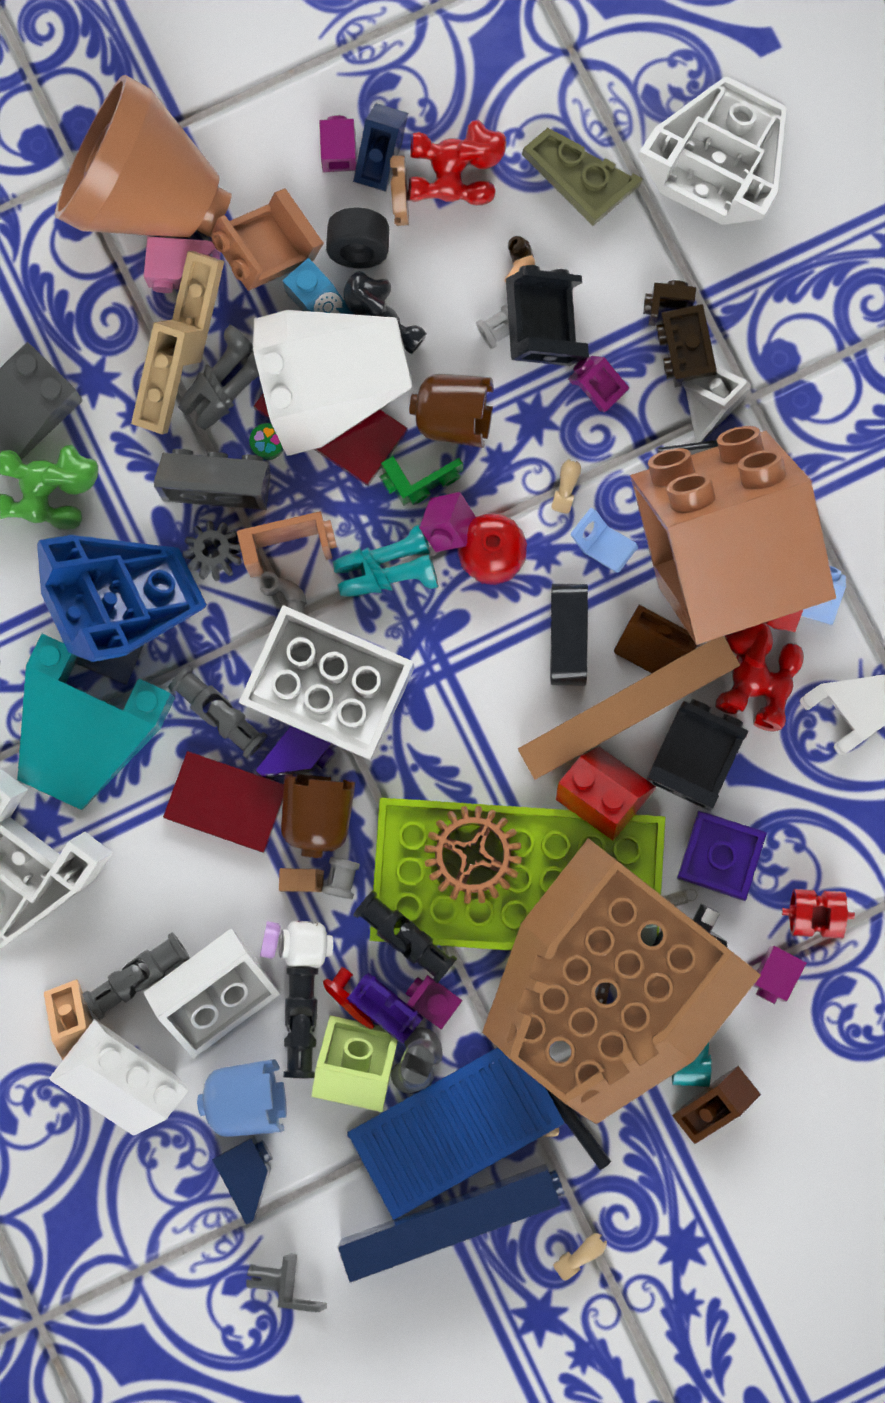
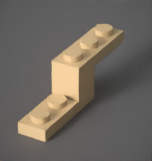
M195 251L187 252L172 320L154 322L131 424L159 434L168 433L183 366L201 363L225 261Z

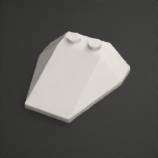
M725 76L656 126L640 150L638 157L662 195L721 225L763 220L778 193L787 107Z
M285 310L254 319L253 352L270 421L287 456L325 446L413 388L398 320L395 317Z

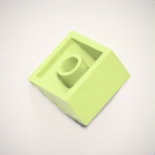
M330 1015L316 1065L311 1097L383 1112L398 1040L378 1025H374L375 1027L371 1030L358 1021Z

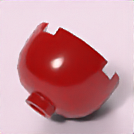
M487 513L477 516L472 520L468 528L467 545L458 548L457 554L461 567L471 577L475 578L476 581L482 584L497 585L511 580L523 567L526 561L527 542L524 532L514 520L503 514Z

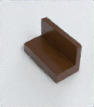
M639 604L620 637L614 653L653 673L695 650L697 645L686 629Z

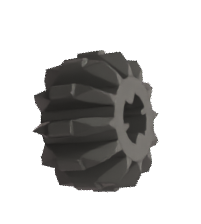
M207 521V531L202 532L199 526H195L193 530L198 537L196 539L193 537L185 538L186 544L193 548L183 551V556L186 559H192L188 564L190 571H196L200 568L199 577L205 580L210 571H212L214 581H220V571L223 569L226 575H233V571L229 566L230 563L241 565L242 560L234 555L240 553L241 548L239 543H234L238 539L237 532L231 531L227 533L228 526L226 523L222 522L215 531L213 522ZM212 544L215 548L218 547L220 553L215 558L207 550Z

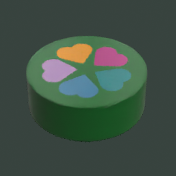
M260 424L251 432L249 443L255 455L263 457V460H272L281 455L284 449L272 424Z

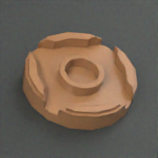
M405 155L392 156L390 158V168H392L393 173L391 195L393 215L395 214L394 224L396 226L409 225V205Z

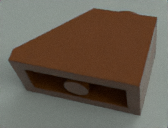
M737 1066L711 1083L709 1088L706 1087L672 1116L691 1141L696 1144L741 1116L761 1094L742 1069Z

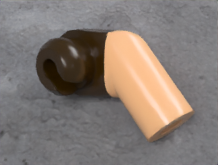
M522 236L512 237L507 247L510 251L514 267L506 278L517 273L522 266L535 265L530 243Z

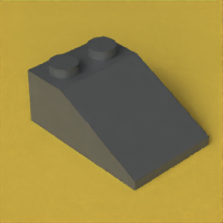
M26 342L0 368V453L11 450L16 452L21 460L83 401L77 390L29 342Z

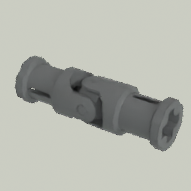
M190 665L183 668L169 684L168 689L172 692L177 691L191 704L190 708L207 724L213 727L217 726L219 735L224 739L229 738L244 751L243 756L246 759L251 757L262 746L268 735L264 732L259 733L245 720L246 716L240 710L233 708L229 700L212 685L207 686L193 674L194 669ZM216 700L211 703L209 710L205 713L203 711L205 706L211 701Z
M171 932L168 935V940L151 951L145 950L132 961L128 962L122 968V971H114L108 976V981L95 990L82 993L83 998L94 1015L101 1020L105 1017V1012L121 1001L128 1002L134 997L136 992L142 991L165 976V971L181 960L187 961L190 959V956L177 936ZM146 963L149 969V977L146 971L142 970L138 964Z

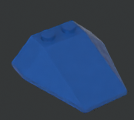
M76 535L43 539L37 543L40 589L44 602L67 651L91 662L125 656L203 610L207 605L179 548Z

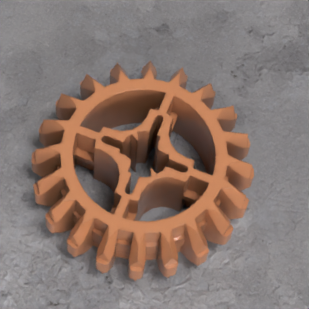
M464 806L461 807L463 818L457 820L454 812L450 811L447 813L451 821L449 826L442 820L436 822L437 827L443 831L441 835L429 832L428 837L436 841L437 845L425 846L424 851L426 853L435 854V859L426 860L425 866L433 867L437 865L438 870L431 873L429 877L432 881L437 880L441 876L443 877L444 881L438 887L440 892L445 891L449 885L454 887L450 895L451 899L456 900L459 891L465 892L464 903L469 904L471 902V893H478L479 903H484L485 895L483 891L489 890L491 896L495 899L499 896L498 891L494 887L499 883L505 890L510 888V884L503 879L505 874L513 878L517 877L518 872L509 868L510 863L521 864V857L511 856V851L521 849V843L509 844L508 839L514 837L517 832L515 829H511L506 833L501 830L508 822L505 817L497 825L493 823L496 811L490 810L487 819L481 818L482 807L476 806L475 817H468V809ZM470 825L480 826L476 836L469 842H460L449 838L453 832L462 827ZM490 831L496 835L502 845L503 862L494 859L485 850L484 845ZM479 838H482L479 844V854L483 856V859L491 863L483 860L477 863L475 860V864H470L467 872H464L467 865V855L456 847L461 849L469 847L471 850V845L476 846ZM443 848L451 850L461 859L462 864L456 879L448 873L444 866ZM478 867L498 872L485 883L477 885L466 884L471 872Z

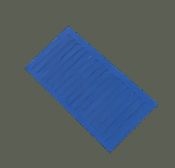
M497 1047L347 1132V1136L351 1139L391 1217L395 1220L562 1126L565 1122L547 1089Z

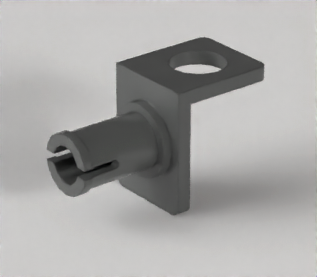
M291 1253L284 1256L281 1269L261 1267L253 1264L249 1266L247 1276L254 1277L246 1279L247 1288L277 1291L279 1295V1308L309 1312H321L327 1309L326 1302L293 1298L297 1254Z

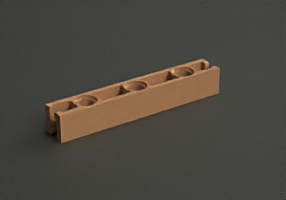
M724 636L713 639L519 747L518 751L534 780L739 667L740 664Z

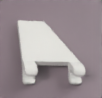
M885 674L823 683L799 700L804 709L810 710L828 697L853 730L834 744L833 747L840 756L845 755L885 726Z

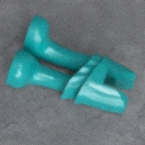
M420 524L414 526L405 539L373 550H370L369 547L364 550L358 548L354 552L333 561L334 573H346L359 569L362 572L361 577L337 584L340 596L350 597L369 593H382V589L393 591L392 583L410 579L419 580L428 589L438 588L434 565L430 555H428L430 554L428 540L420 530ZM413 555L422 556L400 565L384 569L380 567L381 564Z

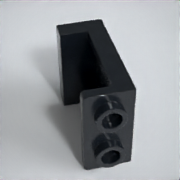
M526 265L520 267L517 273L506 278L511 360L571 366L589 357L588 343L576 342L573 288L582 284L581 275L569 274L567 269L543 271L540 270L539 266Z
M692 699L690 703L683 701L646 780L669 793L711 811L717 802L718 794L740 746L749 731L742 728L743 722L727 714H724L723 718L710 713V706Z

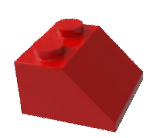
M598 746L580 756L558 782L556 800L614 841L654 792L656 786Z

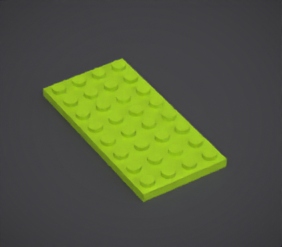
M380 797L373 891L377 893L376 898L392 911L397 909L421 931H424L433 938V944L436 946L511 951L523 920L588 838L661 895L666 816L635 814L615 840L612 841L571 810ZM464 806L468 809V817H475L476 806L482 807L481 818L487 819L490 810L496 811L492 822L497 825L505 817L508 822L501 830L506 833L511 829H515L517 832L514 837L508 839L509 844L521 843V849L511 851V856L522 858L521 864L510 863L509 868L518 872L517 877L513 878L505 874L503 879L510 884V888L505 890L499 883L494 887L499 894L495 899L491 896L489 890L483 891L485 895L484 903H479L478 893H471V902L469 904L464 903L465 892L459 891L456 900L451 899L450 895L454 887L449 885L445 891L440 892L438 887L444 881L443 877L441 876L433 881L429 877L431 873L438 870L437 865L433 867L425 866L426 860L435 859V854L424 851L425 846L437 845L436 841L428 837L429 832L441 835L443 831L437 827L436 822L442 820L449 826L451 821L447 813L453 811L457 820L463 818L461 807ZM470 825L462 827L453 832L449 838L460 842H469L476 836L480 826ZM490 831L484 845L485 850L494 859L503 862L502 845L496 835ZM479 838L476 846L471 845V850L469 847L465 849L456 847L467 855V865L464 872H467L470 864H475V860L477 863L481 862V860L491 863L483 859V856L479 854V844L482 838ZM443 848L444 866L448 873L456 879L461 868V859L451 850ZM478 867L471 872L466 884L477 885L485 883L498 872ZM371 926L370 941L385 942L377 935V930ZM657 926V936L659 934V926ZM394 928V934L397 935L400 932V928Z

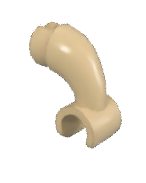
M569 459L561 466L559 491H555L551 506L554 511L567 514L571 510L574 499L572 491L581 474V465L578 461L574 462Z
M592 1234L572 1255L570 1252H566L553 1264L554 1269L562 1280H568L581 1269L580 1266L603 1254L607 1247V1241L603 1242L600 1239L602 1237L601 1234Z

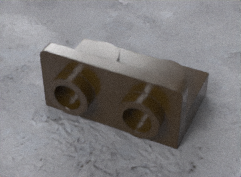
M703 304L662 312V324L656 325L659 345H666L668 357L663 358L666 378H673L676 388L682 386L684 381L717 375Z

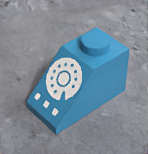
M309 258L282 280L285 293L302 311L354 315L348 309L344 299L332 282Z

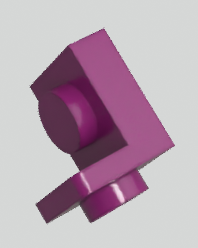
M589 356L578 362L573 368L574 373L568 378L572 385L580 386L601 412H606L630 389L605 357Z
M429 975L424 980L417 977L405 993L410 997L407 1005L415 1011L417 1010L419 1014L441 1030L463 1001L443 985L433 981V978Z

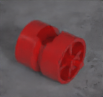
M793 889L789 908H782V915H787L789 918L791 936L812 937L815 932H819L822 938L843 939L848 919H855V912H848L846 893L840 891H824L821 896H817L815 890Z

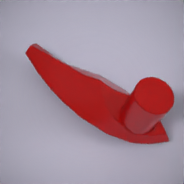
M341 967L332 981L329 979L323 980L324 988L355 1020L372 1030L375 1026L370 1018L347 999L350 994L344 988L353 974L344 967Z

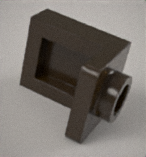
M672 280L668 284L655 282L652 294L646 293L643 314L649 315L648 325H656L659 307L681 309L693 306L696 287L688 286L687 282Z

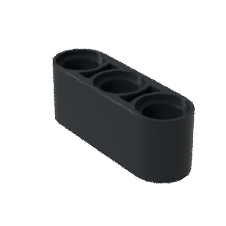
M552 584L550 685L586 686L588 584Z

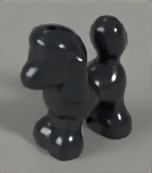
M362 271L355 272L347 280L343 292L344 301L348 309L354 315L397 318L404 349L413 354L426 338L427 334L424 329L417 325L403 326L397 313L386 305L385 300L391 292V284L387 279L375 280L368 277Z

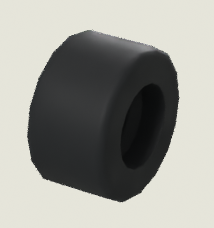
M359 207L345 208L335 212L329 218L327 225L326 252L329 258L339 265L356 269L371 268L382 263L386 259L389 250L390 227L387 219L376 211Z

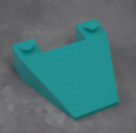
M42 633L26 664L17 780L83 810L161 729L175 697L170 692L138 678L124 709L121 710L67 685L66 682L78 656L69 653L64 643Z

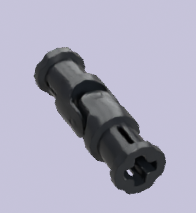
M371 891L356 909L353 916L364 919L377 930V935L395 950L401 952L412 964L418 963L434 976L433 981L438 984L457 958L454 955L449 957L433 944V938L424 931H421L397 909L392 911L376 898L377 893L375 891ZM394 928H400V932L397 935L394 934Z
M286 968V974L290 977L289 997L285 999V1026L287 1032H289V1027L291 1032L284 1038V1047L287 1048V1070L283 1072V1077L314 1078L315 1072L312 1071L313 1048L316 1047L317 1039L310 1033L312 1027V1032H314L317 1025L318 999L314 998V978L318 974V969ZM295 1007H307L312 1011V1016L305 1014L290 1015V1011ZM299 1051H301V1067H300V1068L298 1067Z

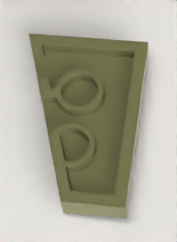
M550 128L545 129L526 145L521 154L592 226L612 211L643 182V178L632 173L630 176L615 168L616 164L605 158L602 161L585 152L583 146Z

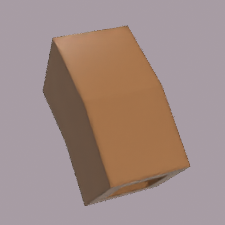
M280 868V892L322 893L324 870Z

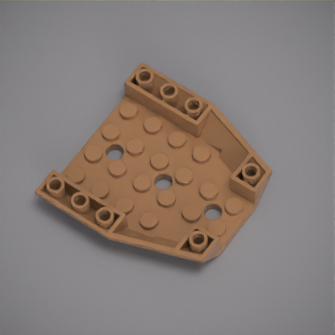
M588 838L521 923L482 1033L509 1059L562 1102L597 1124L692 1063L761 974ZM649 924L659 926L663 932L662 941L656 946H648L641 939L642 929ZM608 982L615 986L617 997L614 1002L603 1004L597 1000L595 991L601 983ZM556 1041L566 1042L571 1048L570 1058L564 1062L555 1061L550 1055V1046Z

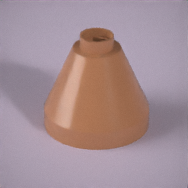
M122 75L101 105L75 156L56 205L55 218L80 231L189 238L197 230L210 237L218 218L226 214L232 194L218 187L219 174L152 89L127 75Z

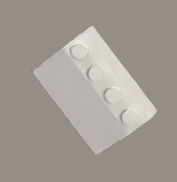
M283 605L242 693L239 704L371 760L414 671V662Z

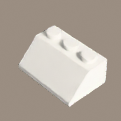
M231 928L146 990L144 995L157 1019L194 1059L278 997L280 992L247 946Z
M95 1019L49 1078L53 1083L133 1136L167 1120L189 1091L174 1073Z

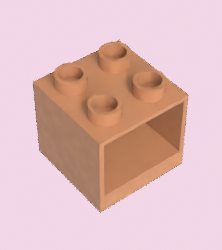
M740 426L729 429L717 437V447L691 455L689 450L682 448L662 451L648 460L649 469L630 475L658 587L696 645L836 599L812 481L767 431L760 432L759 428L754 426Z

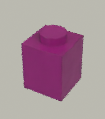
M334 115L328 117L327 120H319L323 172L355 171L357 156L354 118L347 119V117L342 115Z
M461 492L442 495L429 499L419 528L435 552L465 547L467 545L469 525L476 516Z
M769 946L757 970L761 976L753 985L758 988L755 995L774 1005L777 999L787 1002L807 963L776 946Z

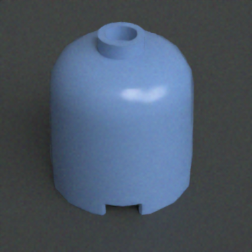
M276 1059L214 1070L207 1077L203 1094H199L197 1097V1106L200 1116L206 1117L207 1123L215 1133L220 1136L231 1137L284 1131L285 1128L283 1124L279 1123V1118L287 1117L284 1082H276L274 1071H279L280 1069Z

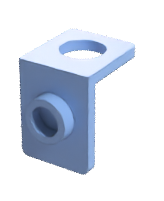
M593 508L588 510L571 532V537L583 553L616 573L620 572L638 549L636 542L608 527ZM594 521L592 532L588 537L583 538L586 526Z

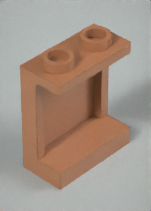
M286 188L275 192L269 204L230 221L225 215L218 218L210 234L215 248L224 255L232 268L233 274L244 284L248 291L294 271L307 258L313 262L324 244Z

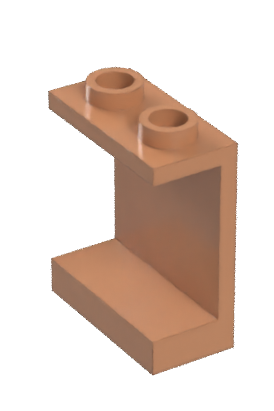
M321 511L237 531L244 565L251 578L262 576L264 573L259 552L261 547L319 534L326 560L333 559L331 549L337 548L331 520L324 521Z

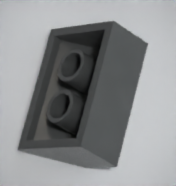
M173 449L172 453H162L154 479V488L162 501L267 510L271 468L268 461H263V457L243 455L242 459L228 458V454L222 452H208L207 456L193 455V451L187 449Z

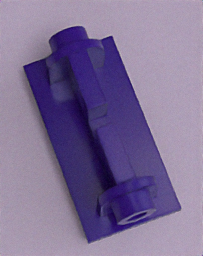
M370 973L365 974L356 988L347 997L352 1004L402 1045L424 1019L417 1010L415 1011Z

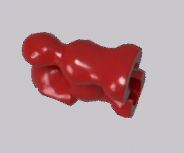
M479 120L471 121L467 127L464 140L449 138L435 144L431 142L425 133H413L411 135L410 157L430 160L433 171L436 174V179L429 183L426 178L411 176L408 183V201L419 202L438 198L446 202L462 199L475 206L490 203L494 200L496 194L494 184L484 180L475 181L469 185L463 184L461 172L468 163L478 169H488L497 165L504 157L507 143L504 133L486 129Z
M765 622L725 635V639L732 652L737 654L736 659L740 666L732 670L733 686L731 690L723 692L718 696L715 701V707L722 712L736 714L738 710L741 712L745 710L749 697L763 696L766 705L760 708L755 715L753 725L770 732L781 730L786 723V701L794 687L792 678L799 672L803 664L804 654L802 648L794 643L784 645L778 659L780 670L775 673L769 671L765 663V657L773 646L772 632Z

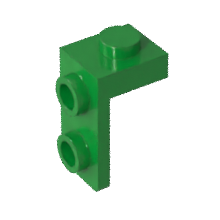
M394 456L381 463L384 474L380 475L379 478L389 494L396 493L403 506L410 502L416 505L427 499L431 495L429 491L440 484L444 488L460 479L459 473L463 471V462L460 458H457L411 485Z

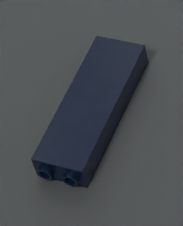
M546 1164L343 1238L337 1248L349 1282L352 1283L561 1205L558 1196L565 1193L556 1170L549 1172Z

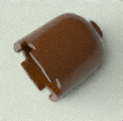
M433 374L427 377L420 385L418 394H412L410 398L409 413L410 415H415L416 426L419 432L426 438L434 441L484 448L483 439H488L493 413V406H486L487 392H494L493 379L491 377Z
M285 774L281 832L284 840L290 846L301 849V856L322 858L323 851H334L345 843L349 830L355 781L343 779V782L331 781V777L297 774L296 777L291 774Z

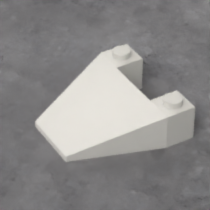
M0 769V949L92 883L113 854L112 851L86 832L68 841L61 854H59L13 820L11 815L28 789L2 769Z

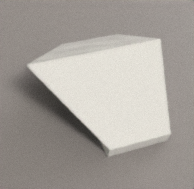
M716 366L717 375L688 380L683 384L686 389L696 443L703 442L746 398L751 388L747 380Z

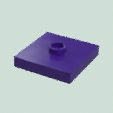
M698 810L676 879L746 901L767 832Z

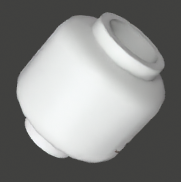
M292 921L287 929L281 930L279 956L280 958H285L288 966L292 968L318 969L323 965L326 957L332 956L333 936L327 935L325 926L322 923Z

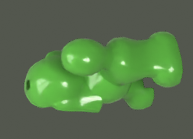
M65 445L60 450L56 464L45 460L24 464L16 452L11 450L2 451L0 453V475L18 479L23 499L15 502L12 496L0 494V519L17 517L32 523H43L46 521L59 530L77 528L82 522L81 511L77 507L70 505L57 508L50 507L48 498L57 487L71 495L85 493L91 489L98 477L99 466L97 461L79 455L73 445Z

